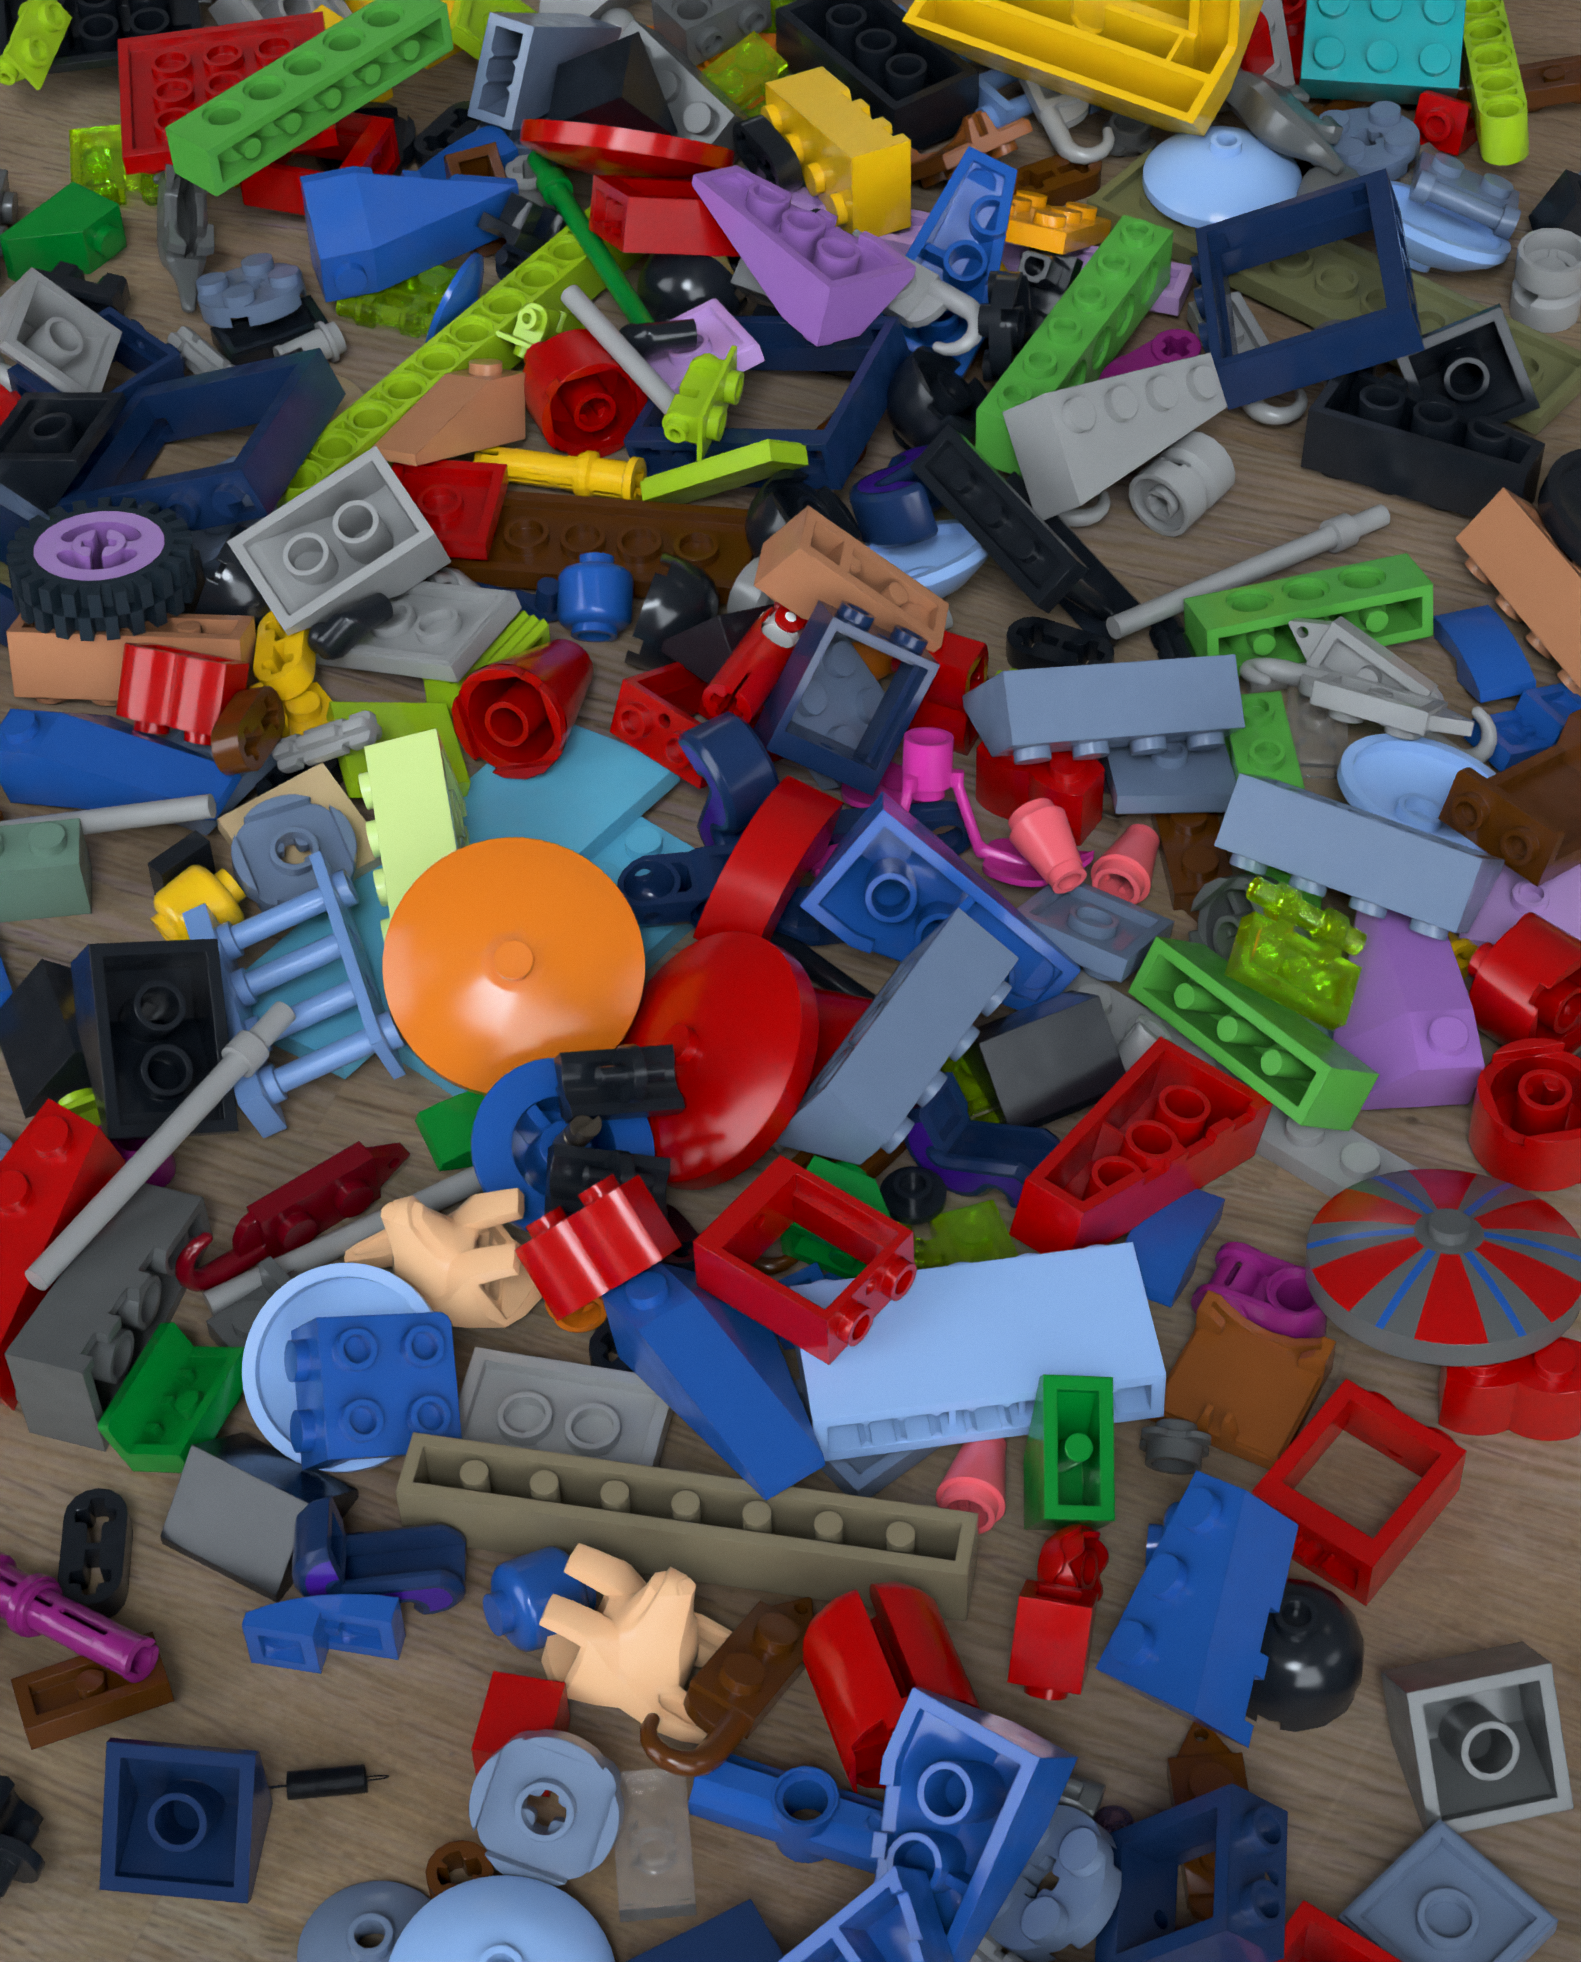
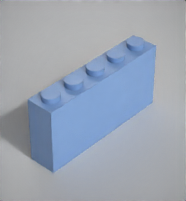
M1133 1242L1113 1245L1094 1244L1082 1249L1043 1254L1025 1253L1012 1258L974 1263L956 1262L943 1267L917 1270L914 1282L908 1292L898 1301L891 1300L876 1315L864 1339L855 1346L848 1345L830 1365L795 1345L806 1413L822 1450L825 1462L1028 1435L1039 1378L1043 1374L1113 1377L1114 1423L1164 1417L1166 1371ZM855 1278L835 1281L828 1279L818 1280L811 1284L789 1286V1288L821 1308L826 1309Z

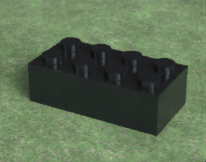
M796 0L775 9L777 61L793 75L823 66L849 88L852 101L857 99L864 100L870 106L872 119L884 117L892 124L893 133L891 135L895 136L903 133L911 140V147L917 151L956 134L961 126L963 117L974 113L978 108L979 72L955 52L916 34L902 21L906 12L892 0Z

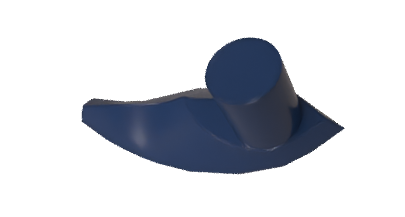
M541 578L537 582L536 594L519 589H506L475 582L481 588L514 591L522 607L519 612L525 610L529 616L534 614L538 620L544 618L546 622L558 620V581L554 578Z

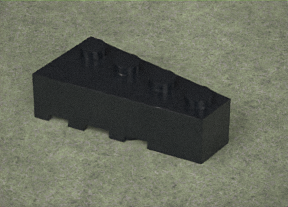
M1364 369L1332 378L1308 410L1301 467L1321 472L1329 478L1349 480L1372 487L1383 494H1396L1426 503L1437 510H1450L1473 518L1480 513L1503 487L1531 504L1535 501L1545 443L1484 415L1474 417L1471 420L1461 416L1455 407L1456 402L1438 394L1429 400L1407 391L1408 381L1390 372L1385 374L1383 379L1364 371Z

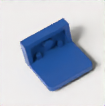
M442 1312L316 1317L291 1331L292 1340H288L285 1346L284 1366L289 1382H295L297 1410L293 1411L290 1419V1439L293 1450L296 1453H301L302 1471L330 1469L355 1459L406 1456L413 1432L462 1439L452 1324L446 1314Z

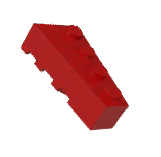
M1160 1036L1025 1179L1009 1235L1040 1254L1082 1249L1094 1244L1107 1245L1134 1229L1170 1203L1195 1189L1202 1188L1252 1158L1257 1150L1273 1104L1254 1089Z
M49 1098L0 1161V1403L13 1411L18 1401L4 1353L56 1282L55 1280L45 1291L39 1290L27 1280L25 1271L126 1163L125 1159L98 1126Z

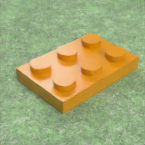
M1017 190L1016 196L1013 195L1005 241L1064 255L1102 243L1110 233L1111 220L1096 216L1098 208L1088 204L1066 202V207L1051 206L1046 204L1048 198L1046 195Z

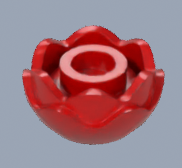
M1072 1524L1059 1529L1047 1538L1038 1559V1581L1099 1591L1098 1602L1103 1595L1100 1574L1109 1562L1108 1551L1103 1543L1098 1540L1101 1533L1081 1524Z

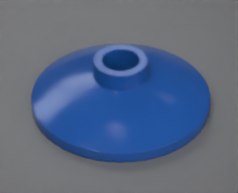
M474 252L471 254L452 279L434 314L425 343L479 299L484 277V257L479 253Z

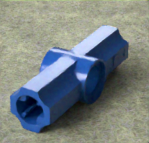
M730 1754L721 1767L710 1774L694 1777L692 1791L688 1800L689 1814L774 1841L781 1853L795 1862L809 1864L826 1858L875 1874L877 1858H870L873 1831L881 1830L884 1802L838 1788L833 1778L827 1772L817 1767L800 1766L784 1771L734 1754ZM803 1809L816 1810L821 1813L816 1819L808 1821L797 1820L790 1816L796 1811Z

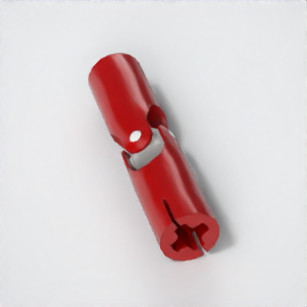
M774 601V607H770L763 612L754 622L704 689L702 700L709 715L713 718L721 715L731 702L732 704L727 711L742 717L749 723L773 691L808 620L800 618L780 603Z

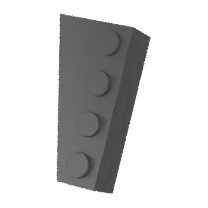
M144 1183L56 1280L4 1353L16 1389V1399L20 1402L29 1433L106 1452L109 1442L99 1432L98 1422L161 1322H171L187 1290L179 1284L175 1276L176 1260L182 1249L192 1239L203 1232H210L212 1234L202 1196ZM208 1246L197 1257L194 1268H198Z

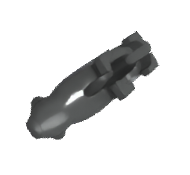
M1239 67L1232 89L1224 102L1262 144L1278 153L1311 162L1314 167L1321 166L1334 175L1342 173L1344 163L1330 144L1338 143L1343 127L1331 116L1325 115L1320 119L1309 109L1305 108L1300 100L1309 102L1310 95L1299 85L1293 84L1291 89H1288L1258 73L1244 71Z
M166 164L165 171L158 173L152 178L153 182L158 185V253L162 265L175 280L182 310L185 313H193L196 310L198 296L196 280L202 276L206 257L214 253V224H208L207 191L177 175L174 172L173 165Z

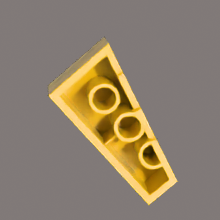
M823 66L765 83L766 105L761 107L760 114L768 119L793 148L799 159L802 175L809 193L812 196H818L826 207V211L837 216L836 227L840 226L842 230L850 234L855 229H858L861 232L867 231L877 237L911 227V140L903 133L892 136V124L884 117L872 119L870 106L862 99L852 101L849 88Z

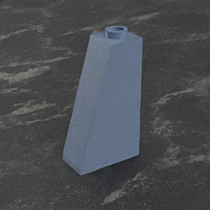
M489 12L467 116L513 131L521 128L522 120L537 119L545 115L550 109L558 65L616 41L620 37L622 27L577 13Z

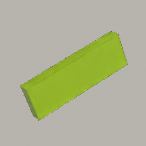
M766 439L652 475L640 481L642 501L685 504L770 478L783 469H799L809 465L807 448L802 443Z

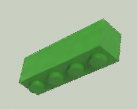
M1156 936L1128 993L1301 1126L1349 1131L1379 1076L1376 1071L1205 944Z

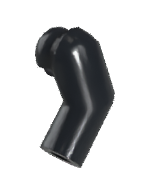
M694 319L640 324L630 323L619 330L645 360L665 350L697 346V328Z
M375 593L333 615L327 622L315 624L308 634L310 649L318 653L325 660H335L344 657L369 630L392 618L393 607L390 600L382 593Z

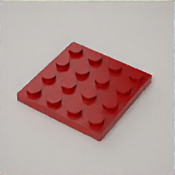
M323 11L117 39L122 158L126 175L137 173L158 174L165 171L166 164L173 165L165 127L325 31ZM336 123L290 152H316L325 147L339 146Z

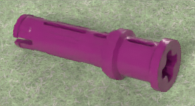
M0 1552V1618L7 1621V1625L13 1633L27 1638L44 1635L73 1650L78 1655L84 1656L123 1676L125 1680L132 1683L143 1681L151 1673L159 1654V1648L154 1644L156 1641L153 1638L141 1635L105 1617L103 1614L64 1596L59 1583L53 1577L43 1573L30 1575L17 1568L16 1562L11 1556Z

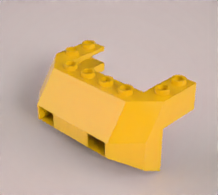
M915 0L902 21L916 34L980 65L1033 82L1039 86L1075 97L1081 101L1165 131L1204 136L1232 89L1263 5V0Z

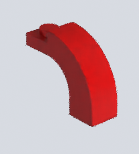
M787 775L757 810L734 847L710 894L693 938L700 940L721 932L740 931L756 934L770 941L780 917L796 888L809 870L825 854L844 802Z

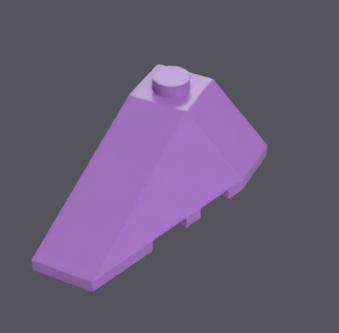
M737 165L693 175L691 185L779 314L798 330L807 341L813 343L816 347L831 345L837 341L860 336L915 275L916 266L883 239L867 231L862 232L858 238L836 227V215L824 209L815 213L791 204L792 196L789 191Z
M1388 909L1385 919L1356 910L1345 978L1342 983L1339 999L1340 1005L1332 1040L1379 1074L1361 1110L1469 1104L1477 1086L1478 1077L1481 1070H1484L1485 1064L1473 1006L1449 937L1447 936L1446 941H1442L1415 932L1408 928L1412 917Z

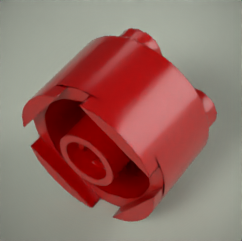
M573 329L559 333L545 342H537L527 349L524 355L525 366L522 371L525 372V407L548 444L555 450L558 449L570 456L577 457L581 452L591 450L599 452L600 457L603 458L621 449L625 445L623 442L624 438L647 403L648 397L587 329Z
M1528 912L1495 945L1490 942L1482 944L1469 962L1468 974L1474 978L1469 998L1473 1006L1477 1029L1503 1046L1526 1038H1550L1566 1043L1564 1051L1573 1054L1581 1046V940L1536 913Z
M1526 1038L1510 1042L1498 1049L1493 1054L1492 1061L1484 1070H1481L1477 1081L1470 1120L1469 1142L1477 1161L1491 1174L1492 1178L1511 1183L1524 1190L1537 1192L1561 1190L1581 1183V1058L1564 1051L1566 1043L1550 1038Z

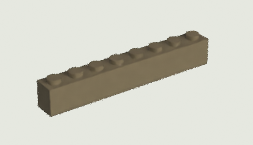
M416 1432L412 1434L395 1491L402 1527L443 1523L463 1534L466 1538L467 1548L522 1556L548 1546H555L567 1552L570 1556L578 1543L626 1561L638 1573L654 1575L655 1572L667 1571L671 1566L697 1582L810 1597L826 1601H832L856 1589L864 1606L873 1607L870 1599L871 1584L898 1581L919 1587L936 1601L942 1618L967 1621L978 1560L979 1513L792 1486L765 1501L743 1479Z

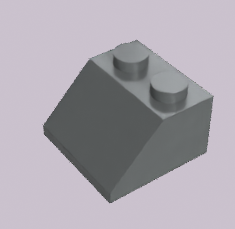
M1523 1641L1381 1670L1392 1744L1424 1833L1439 1819L1456 1833H1462L1574 1809L1552 1663Z

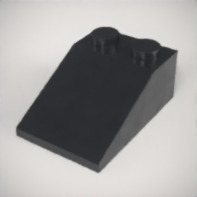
M218 939L88 944L70 963L77 1029L102 1130L110 1141L149 1139L223 1059L221 1052L229 1043ZM234 1086L188 1136L235 1134L239 1131Z

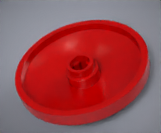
M547 119L522 120L519 141L520 144L549 160L590 175L693 179L694 174L733 166L735 152L731 149L686 138L605 125Z
M740 931L717 933L692 943L673 956L643 988L638 1013L630 1031L621 1044H636L639 1047L673 1044L675 1078L678 1089L684 1099L685 1109L678 1115L647 1117L653 1134L655 1157L671 1159L667 1186L675 1189L701 1190L714 1187L736 1177L752 1166L769 1150L789 1124L804 1096L812 1074L819 1036V1013L813 985L801 963L792 954L756 934Z

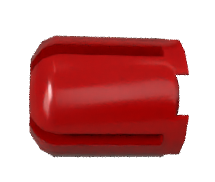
M898 1581L873 1583L870 1585V1599L877 1614L872 1619H869L858 1591L853 1589L833 1599L810 1620L803 1639L804 1665L848 1780L856 1794L857 1784L865 1788H878L885 1791L886 1785L879 1784L882 1757L913 1687H921L980 1709L936 1601L921 1588Z

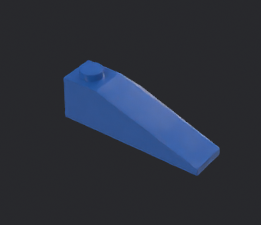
M969 146L905 256L938 274L942 281L973 297L979 304L989 303L988 277L990 271H1000L1017 169ZM947 309L938 319L926 326L912 327L911 329L903 324L901 326L911 355L920 346L932 347L936 341L951 343L959 340L966 333L968 323L964 318ZM881 312L878 316H887V315H885V314H883V313ZM982 337L979 344L969 352L952 356L961 363L954 371L958 376L964 378L986 338Z
M359 166L300 176L311 261L325 302L380 292L501 238L477 227L483 212L499 218L510 193L513 192L519 195L516 179L454 174L448 180L422 178L420 171L402 170L401 176L373 174L371 167Z
M10 709L0 724V784L10 803L95 809L212 794L216 803L215 818L204 820L216 821L242 777L240 774L224 775L218 769L213 758L158 735L136 731L133 729L134 725L110 715Z
M883 791L841 839L800 901L801 908L850 947L869 954L873 951L899 962L959 907L1019 958L1004 979L1012 988L1001 1002V1004L1016 1010L1025 1009L1060 995L1081 971L1079 965L939 837Z
M658 1263L602 1295L618 1357L765 1501L826 1466L822 1450L774 1332L698 1287L696 1272Z
M913 1687L882 1757L879 1784L886 1785L881 1830L873 1831L870 1858H877L874 1883L894 1866L925 1870L953 1961L970 1962L1048 1828L1078 1757L1013 1721L924 1688Z

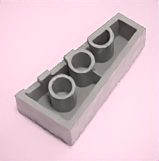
M1210 352L1048 392L1002 413L1032 509L1044 521L1083 505L1228 406Z

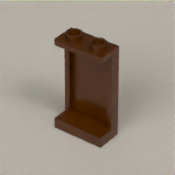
M1581 709L1569 714L1556 745L1489 778H1485L1470 767L1458 771L1438 818L1490 855L1505 860L1504 864L1537 887L1581 864Z

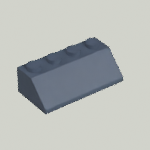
M1235 654L1002 671L962 696L963 707L992 757L1014 755V763L1016 765L1046 762L1052 759L1051 752L1072 751L1073 760L1097 759L1110 755L1109 748L1130 746V753L1133 756L1151 755L1167 751V743L1187 742L1188 751L1210 750L1223 747L1225 745L1224 737L1245 728Z
M1239 773L1214 844L1215 847L1232 852L1229 864L1264 876L1268 866L1291 874L1288 885L1321 897H1325L1328 887L1351 895L1348 907L1382 919H1385L1388 909L1412 917L1409 929L1442 941H1446L1449 931L1454 933L1469 932L1498 879L1505 862L1501 858L1268 776Z
M958 907L901 961L806 1089L794 1116L776 1142L784 1147L861 1165L880 1148L888 1154L892 1153L909 1134L915 1124L907 1117L913 1106L917 1103L923 1108L946 1082L948 1076L940 1071L948 1057L956 1062L978 1037L980 1031L972 1025L980 1013L988 1017L1010 992L1012 986L1004 979L1019 958Z

